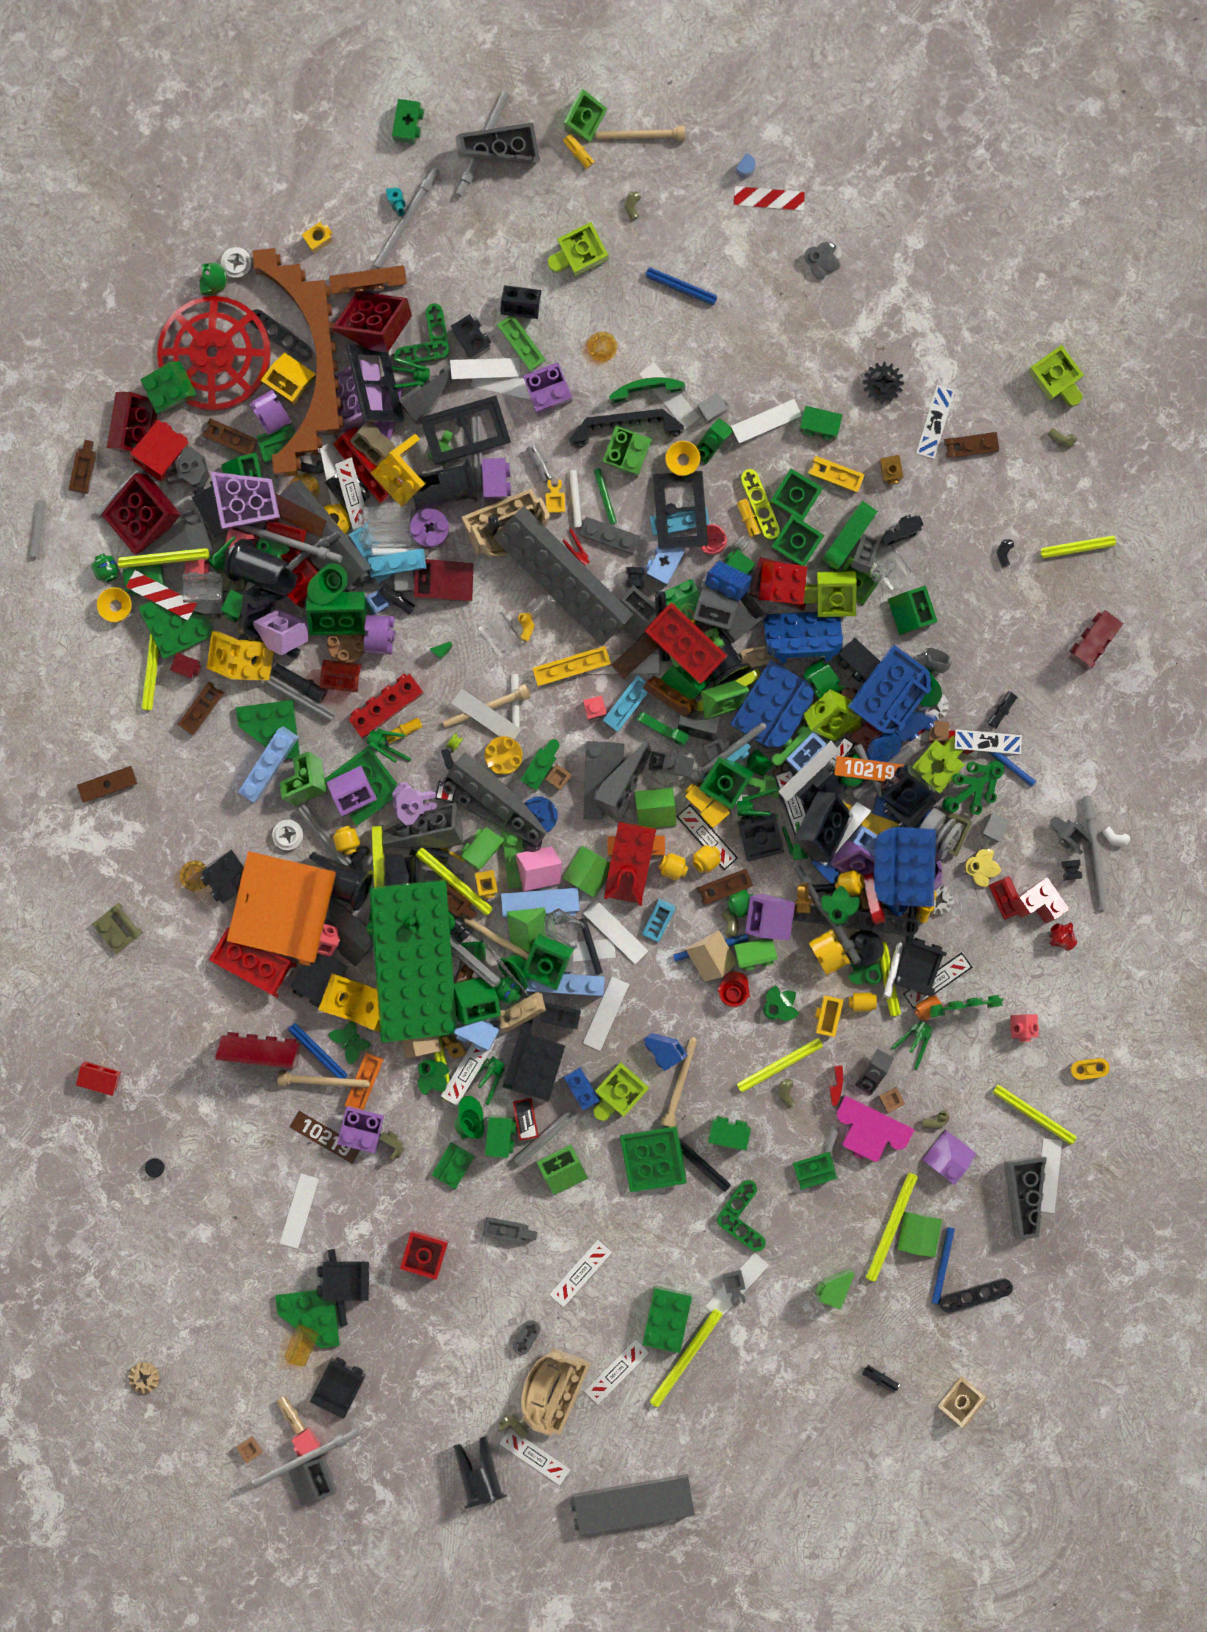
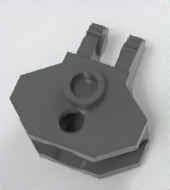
M192 447L183 449L179 460L175 461V464H172L166 472L172 473L177 471L178 475L167 478V484L189 483L196 489L202 486L204 488L209 479L205 457Z
M1055 816L1051 819L1050 825L1057 832V836L1060 839L1059 843L1066 849L1070 848L1075 853L1081 855L1083 851L1077 845L1082 838L1089 843L1092 841L1091 836L1084 830V827L1077 821L1071 822L1069 819L1067 822Z

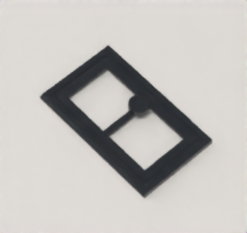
M346 344L363 421L403 422L404 416L397 388H394L396 382L389 353L373 351L360 344ZM358 355L380 356L384 376L379 381L364 380ZM365 385H380L383 388H387L393 411L371 410Z
M496 395L420 417L434 465L511 443ZM489 409L498 436L471 443L466 427L468 419L465 416ZM458 418L456 423L460 428H463L468 445L441 452L433 425Z
M694 471L686 476H679L674 473L653 474L658 549L708 546L703 471ZM693 482L694 507L677 508L673 503L666 505L664 484ZM695 511L697 536L668 538L667 514L674 515L676 512Z

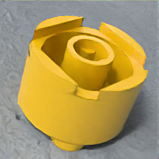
M832 929L808 942L826 975L850 963Z

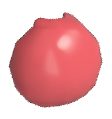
M709 524L707 525L708 546H702L700 549L707 555L714 556L722 553L727 546V536L718 525Z

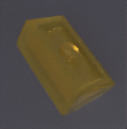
M297 1324L285 1353V1359L288 1364L305 1367L319 1335L318 1332Z

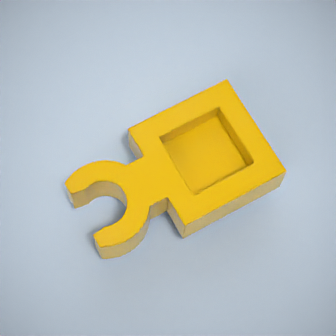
M561 479L558 480L559 484L557 487H552L551 480H548L547 484L551 493H546V508L549 513H565V493H559V490L562 488Z

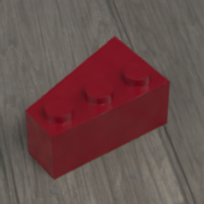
M1106 610L1102 613L1098 612L1092 619L1094 624L1090 629L1087 627L1081 634L1083 639L1079 644L1075 643L1069 650L1072 653L1069 658L1086 671L1095 666L1099 656L1104 653L1105 648L1124 624Z

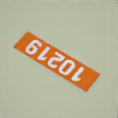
M836 756L835 775L884 781L887 778L891 779L894 777L896 769L900 766L903 767V764Z

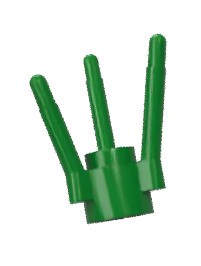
M396 357L393 358L394 361L413 367L414 370L392 366V370L413 374V380H416V382L394 385V388L418 385L423 387V384L428 381L430 369L426 368V366L417 365Z
M235 536L226 543L224 542L207 559L216 571L219 568L222 571L225 570L226 556L223 552L236 539Z
M379 728L377 732L371 731L367 739L369 747L377 750L394 763L397 760L381 748L407 761H411V758L385 745L387 738L384 735L404 738L405 734L384 731Z
M780 787L751 796H742V801H737L738 816H770V812L754 811V804L749 800L780 790Z
M798 821L796 822V833L800 828ZM782 827L789 848V855H793V860L808 859V855L798 843L794 844L793 848L786 828Z
M920 1021L918 1025L914 1023L912 1028L892 1046V1049H896L915 1031L913 1035L917 1038L909 1052L912 1053L920 1040H924L914 1067L917 1070L928 1041L932 1036L931 1031L933 1028L923 1021Z
M494 1056L490 1060L487 1058L476 1074L477 1076L487 1066L485 1070L488 1072L478 1085L479 1088L484 1085L491 1074L496 1075L486 1105L490 1104L499 1079L505 1071L502 1069L505 1064Z

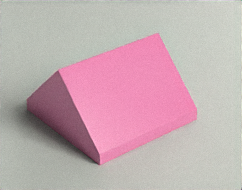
M552 846L541 848L536 852L527 851L515 854L523 892L560 884L562 862Z

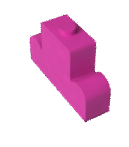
M843 1095L836 1110V1117L841 1123H851L842 1145L854 1151L852 1155L862 1160L866 1157L877 1162L887 1142L894 1149H904L915 1130L846 1095Z

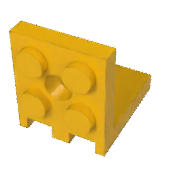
M416 434L392 450L379 463V466L371 472L375 479L401 507L407 504L425 485L402 459L420 440ZM398 478L402 480L403 485L399 483Z
M212 631L206 668L229 679L269 680L274 651L268 649L263 641L238 640L222 632ZM254 656H257L256 663L252 665V658Z
M331 974L318 1010L351 1020L371 1030L380 1032L377 989ZM344 993L343 1000L339 1001L340 995Z

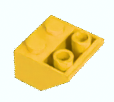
M284 353L271 365L261 379V382L295 406L316 374Z

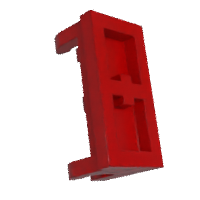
M84 1061L80 1066L76 1086L113 1096L119 1083L121 1071Z

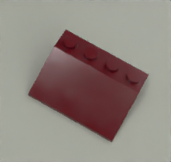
M227 1032V1035H222L215 1060L295 1068L299 1062L301 1043H296V1039L285 1038V1041H277V1037L266 1036L265 1039H259L256 1034H247L246 1037H240L237 1032Z

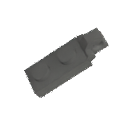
M486 1216L483 1236L516 1243H526V1238L536 1240L538 1232L528 1230L529 1225H524V1223Z

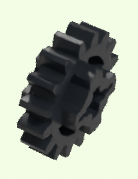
M883 362L882 366L876 363L875 369L871 366L869 367L870 374H864L867 380H863L862 384L867 386L863 391H869L867 397L873 396V402L880 399L881 404H883L887 399L891 403V397L897 399V392L902 393L903 391L899 387L904 386V382L900 381L903 378V374L898 375L899 368L892 369V363L889 367L886 366V362ZM880 371V375L877 378H872L875 373ZM888 372L891 373L894 376V378H891L888 375ZM882 379H885V383H887L885 387H882V383H879ZM872 387H873V388H876V389L879 391V394L876 393V392L872 389ZM895 388L892 393L887 395L888 389Z

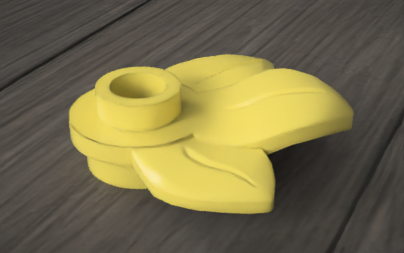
M992 849L979 850L975 857L968 858L964 865L965 871L973 877L977 885L987 887L989 878L995 877L1001 872L999 864L992 860L994 850ZM973 863L977 864V868L975 870L972 867Z

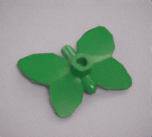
M350 1021L344 1030L336 1029L329 1033L332 1041L338 1044L344 1043L341 1045V1048H346L345 1057L349 1064L357 1061L359 1051H364L371 1045L365 1039H359L360 1035L356 1034L357 1028L353 1021Z

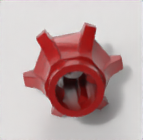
M1071 922L1065 925L1056 923L1051 927L1050 931L1052 933L1049 935L1051 938L1049 944L1051 946H1059L1066 951H1070L1077 945Z

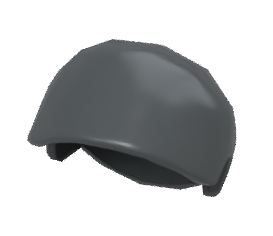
M926 648L922 659L925 668L934 674L945 673L949 670L952 663L951 661L949 663V655L935 648Z

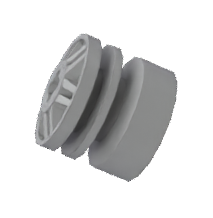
M934 808L920 828L936 829L935 854L939 850L938 858L944 859L957 844L963 825L957 823L954 826V819L944 824L946 814Z

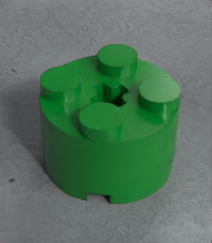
M824 656L804 669L806 673L803 674L809 684L814 683L817 689L814 692L819 699L829 690L839 693L845 689L843 685L839 687L838 683L841 681L828 663L824 665Z

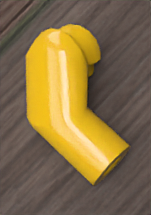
M520 613L518 621L523 627L520 639L529 642L535 624L529 614Z

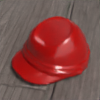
M735 971L728 972L724 976L718 989L722 1003L728 1007L737 1008L747 1001L750 997L747 976Z

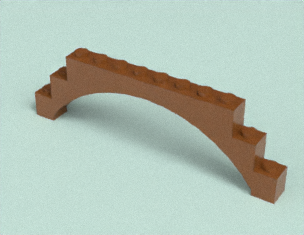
M275 248L252 250L256 274H263L291 297L304 315L315 344L317 375L310 407L291 440L277 454L272 455L273 472L276 478L299 475L298 469H301V459L297 457L320 454L319 448H323L322 438L318 436L341 433L340 427H344L343 416H339L338 410L342 408L341 397H337V390H340L339 378H335L338 364L337 360L333 358V353H336V344L331 338V334H334L332 329L334 324L330 323L329 316H333L332 305L328 304V297H331L330 286H326L325 280L303 282L306 281V272L302 270L300 264L279 266L282 265L281 254H277Z

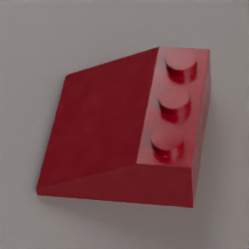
M367 292L355 294L332 329L370 350L388 353L412 317L408 299Z
M134 473L101 515L132 553L137 555L168 531L181 516V513L148 474Z

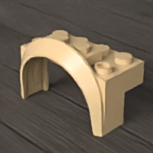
M532 488L462 516L461 523L476 555L503 556L509 554L493 539L494 536L486 532L485 527L489 523L488 517L498 516V521H500L501 525L508 522L514 514L525 506L545 527L547 526L550 514L542 498L536 499Z
M552 1347L550 1353L535 1363L526 1378L521 1397L522 1419L535 1431L549 1436L552 1433L561 1435L590 1363L585 1359ZM559 1375H560V1378H559V1380H558V1383H557V1385H556V1387H555V1390H554V1392H553V1394H552V1397H551V1399H550V1401H549V1403H548L551 1390H552V1388H553V1386H554V1384H555L557 1378H558ZM532 1402L537 1403V1404H540V1405H542V1406H544V1407L536 1406V1405L532 1404Z

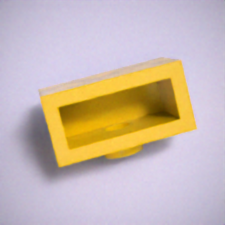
M823 995L821 1007H817L815 1019H818L815 1033L831 1037L836 1036L843 999Z

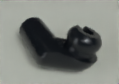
M320 460L316 462V466L301 462V469H298V471L308 474H322L325 472L323 461Z
M493 515L488 517L489 523L486 525L485 530L488 534L495 536L499 531L500 521H498V516Z
M1004 539L996 551L1002 568L1011 565L1007 556L1010 549L1014 548V542L1011 539Z
M367 846L357 847L356 852L352 854L353 868L363 871L361 860L370 853Z

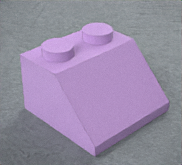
M280 608L253 622L266 647L277 654H286L308 641V621Z

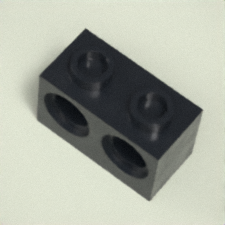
M504 285L500 315L538 319L542 290Z
M470 314L452 324L451 330L469 359H476L491 350L489 344L492 342L486 333L482 334L479 328L482 326L476 317L472 318ZM464 325H471L473 327L472 331L469 333L463 332L462 327ZM474 341H481L483 343L482 347L479 349L473 348L472 344Z
M544 1002L546 1011L541 1013L539 1022L577 1030L581 1010Z

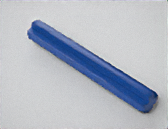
M651 267L646 272V278L710 305H714L717 300V295Z
M293 1023L288 1028V1031L334 1077L345 1079L348 1076L296 1023Z

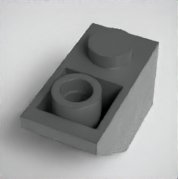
M652 751L648 770L691 778L694 759L678 754Z
M877 1048L855 1086L872 1095L888 1073L894 1058Z

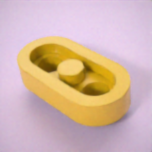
M1103 1058L1077 1060L1070 1068L1071 1075L1079 1080L1101 1078L1106 1076L1110 1070L1109 1063ZM1097 1064L1102 1065L1101 1071L1096 1070ZM1079 1066L1083 1068V1072L1080 1074L1077 1072V1067Z

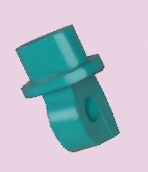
M398 187L387 188L386 193L390 206L397 212L399 217L403 216L406 203L403 199L402 191Z

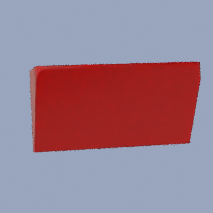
M267 521V531L304 543L307 530L275 521Z
M1010 876L988 885L1004 920L1017 915L1010 902L1019 895Z

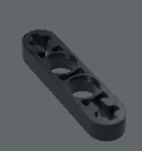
M259 309L252 310L257 316L261 314L260 318L264 322L269 319L264 326L266 331L270 325L278 327L276 334L270 335L268 333V337L300 361L305 362L311 358L312 350L308 344ZM250 321L251 325L258 329L254 321ZM291 336L293 338L292 345L285 346L283 344L284 337ZM297 342H300L297 346L302 350L307 348V356L302 355L300 357V352L294 349Z
M533 1018L521 1025L502 1088L512 1090Z
M1000 1278L945 1294L940 1298L939 1305L945 1312H954L1006 1297L1012 1293L1013 1285L1008 1279ZM1002 1282L1009 1285L1006 1288V1292L997 1290L998 1295L994 1296V1290L991 1285L995 1284V1288L1001 1287ZM984 1287L989 1288L991 1292L987 1298L980 1296V1290ZM970 1293L972 1295L971 1302L963 1303L961 1300L962 1295ZM958 1295L960 1306H957V1303H952L951 1308L943 1306V1303L946 1302L945 1299L948 1298L950 1301L956 1300L954 1296Z

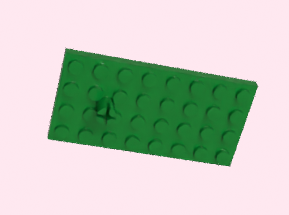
M446 880L369 888L381 1042L456 1034L454 1033L457 1029Z

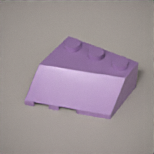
M360 360L363 379L379 381V365ZM351 366L337 373L340 390H337V397H341L342 408L338 410L339 416H343L344 427H340L341 432H347L354 427L360 429L367 422L363 421ZM365 385L370 409L383 410L381 386Z
M211 472L223 530L280 519L272 479Z

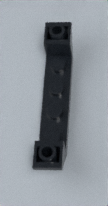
M664 409L586 417L570 437V445H574L575 448L585 447L586 443H589L588 428H591V430H601L603 426L615 428V426L622 427V424L629 423V426L641 425V422L648 421L649 424H655L663 419L665 434L674 437L680 436V433L684 432V425Z

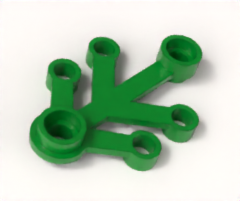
M970 761L966 766L967 771L972 774L977 772L985 773L980 778L955 773L952 776L954 784L959 786L970 784V786L955 798L951 796L946 797L942 802L943 809L949 813L956 812L959 809V804L974 793L969 811L975 815L981 814L983 808L980 805L986 782H988V788L984 794V800L988 803H994L997 799V795L994 793L996 782L1004 773V766L999 761H992L987 765Z
M998 994L988 996V1000H982V998L978 997L966 999L967 1003L963 1004V1001L959 1002V1000L947 1002L948 1007L943 1008L942 1004L932 1005L931 1010H929L930 1018L945 1016V1010L951 1009L956 1010L987 1004V1008L1003 1006L1002 1001H1004V998H1000Z

